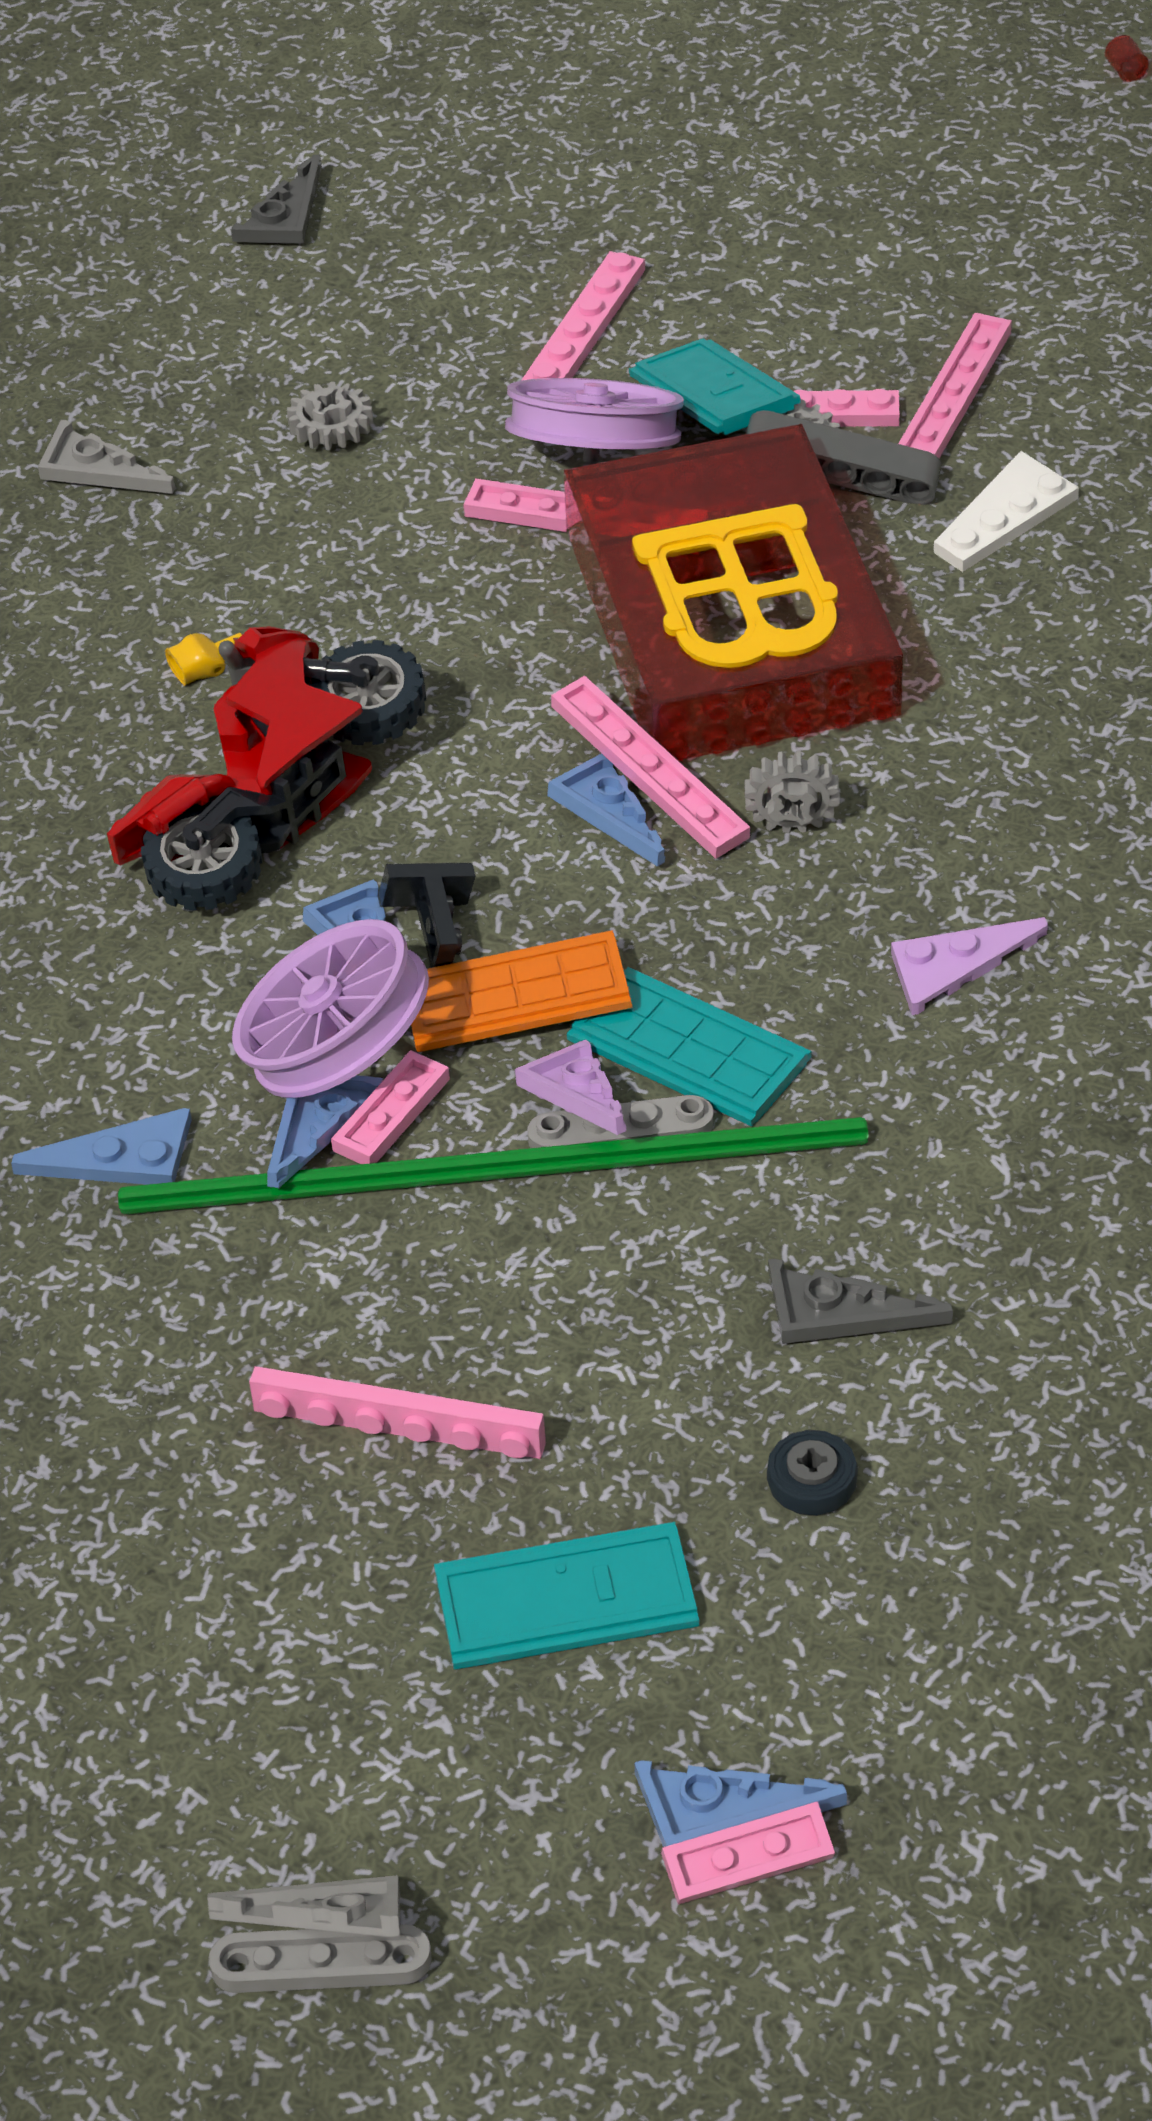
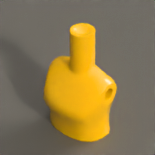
M194 633L187 635L179 644L165 650L166 660L174 675L184 686L198 679L219 676L223 673L226 666L224 659L219 653L220 643L228 640L234 644L233 638H239L242 634L237 633L216 643L203 634Z

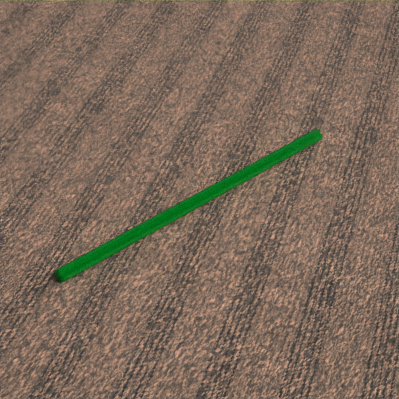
M857 1117L306 1169L296 1172L280 1188L267 1187V1173L121 1187L118 1191V1205L122 1214H134L864 1145L868 1142L869 1133L865 1118Z

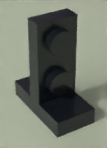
M473 863L386 864L378 893L381 907L416 906L431 968L452 964L455 955H460L462 949L461 931L459 928H454L452 921L453 906L466 905L469 902L476 877Z

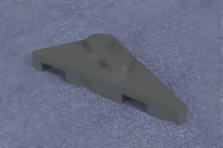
M313 154L310 159L305 160L297 167L298 176L290 183L283 180L266 195L265 200L257 203L251 209L252 217L245 224L235 223L231 228L233 242L304 243L322 168L321 155Z
M768 1260V1273L782 1344L952 1323L953 1310L951 1303H943L937 1298L917 1294L915 1300L887 1294V1286L852 1277H837L831 1272L815 1269L812 1276L784 1269L783 1260Z

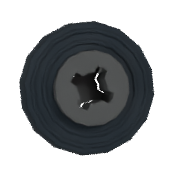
M804 1430L792 1433L779 1441L769 1455L767 1481L771 1493L784 1508L795 1513L817 1516L833 1512L847 1503L856 1488L858 1465L851 1447L840 1437L826 1431Z

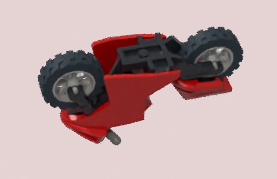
M251 627L239 638H233L234 644L228 640L221 642L219 653L228 665L232 686L214 704L213 709L227 775L219 773L212 775L175 774L165 777L151 791L145 793L140 802L123 818L117 820L111 830L107 832L114 863L121 866L142 857L149 885L151 884L155 895L159 898L165 897L166 903L171 906L183 905L185 910L196 911L197 907L204 906L205 910L218 908L217 904L225 902L226 905L237 900V895L241 892L247 893L252 888V880H257L260 875V864H262L263 860L262 853L277 851L288 843L295 845L300 840L299 835L325 818L352 795L370 774L372 764L369 759L343 752L341 746L329 741L328 738L333 735L334 739L344 742L345 739L351 740L353 745H364V742H372L373 745L384 743V739L389 737L393 740L403 735V730L406 728L411 730L417 724V716H422L425 711L424 701H426L427 696L422 667L420 663H416V657L410 651L407 653L403 652L402 646L395 643L389 646L385 645L382 640H373L372 643L364 644L363 640L352 642L353 646L345 648L344 645L333 650L334 654L328 657L326 655L321 660H318L319 647L311 638L300 631L276 627ZM388 681V682L393 683L394 685H384V684ZM342 691L350 693L343 697L340 696ZM192 866L191 871L185 870L186 868Z

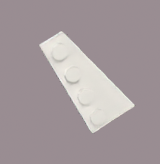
M1020 451L934 541V553L964 572L1077 500L1079 487Z

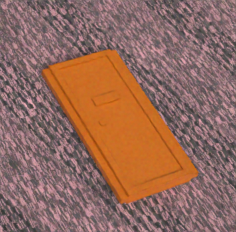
M613 930L428 968L429 984L427 995L411 1027L418 1053L632 1008L629 989Z

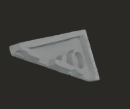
M60 420L38 466L39 476L42 480L173 494L176 488L173 476L166 474L165 470L155 465L147 469L137 464L134 454L112 443L102 441L100 437L93 433L85 437L73 431L72 423L67 420Z
M398 1875L208 1893L207 1896L209 1919L383 1937H400V1888Z

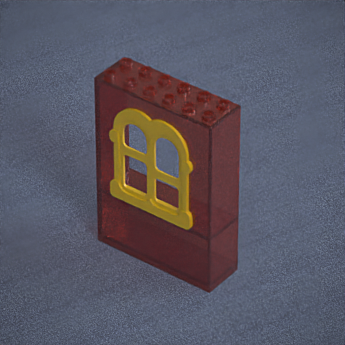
M802 424L564 470L567 534L639 726L678 761L708 754H719L724 751L752 745H762L767 742L791 737H802L811 733L835 728L840 729L850 725L884 720L901 715L903 652ZM797 567L799 572L793 578L756 585L751 584L747 579L748 576ZM730 591L735 594L746 621L747 628L744 634L737 640L729 643H713L702 639L693 628L684 601L689 598ZM795 592H805L808 594L814 607L815 615L806 626L798 629L785 630L770 625L762 616L757 604L761 599Z

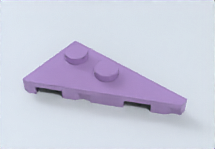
M1045 917L892 942L891 955L911 1015L923 1012L925 1010V1003L943 992L949 996L959 990L965 982L974 981L1002 964V957L1016 948L1020 947L1022 950H1025L1037 943L1040 937L1047 935L1048 924Z
M583 1040L515 1069L517 1086L616 1135L626 1132L622 1107L618 1100L614 1101L612 1087L605 1073L601 1071L598 1058H593L589 1041Z

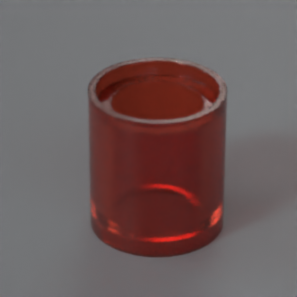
M1128 35L1117 36L1106 46L1105 57L1124 82L1140 80L1147 73L1149 60L1132 37Z

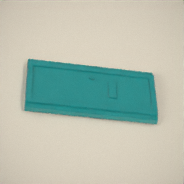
M702 338L635 363V367L629 369L630 376L641 384L666 389L681 395L684 398V404L680 410L716 434L723 433L726 435L748 427L752 414L758 411L765 410L783 414L794 410V405L801 403L799 394L711 339L705 340Z
M630 967L624 970L632 1008L576 1019L572 1024V1028L567 1032V1040L575 1044L587 1040L591 1044L592 1052L683 1095L700 1096L709 1101L713 1109L751 1127L766 1113L805 1068L807 1062L812 1057L811 1050Z
M675 1522L434 1564L454 1670L700 1626L697 1606Z

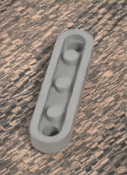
M696 1095L620 1103L623 1120L626 1124V1132L619 1135L566 1110L546 1112L534 1117L530 1121L527 1129L528 1144L530 1148L709 1132L712 1131L714 1126L713 1107L709 1101Z
M400 1924V1937H383L313 1929L231 1933L220 1938L212 1946L209 1953V1965L214 1982L221 1989L232 1993L405 1985L414 1983L424 1977L432 1961L430 1943L426 1934L421 1929L407 1924ZM402 1955H408L413 1958L407 1963L395 1962ZM243 1963L247 1965V1968L243 1971H230V1968L235 1964Z

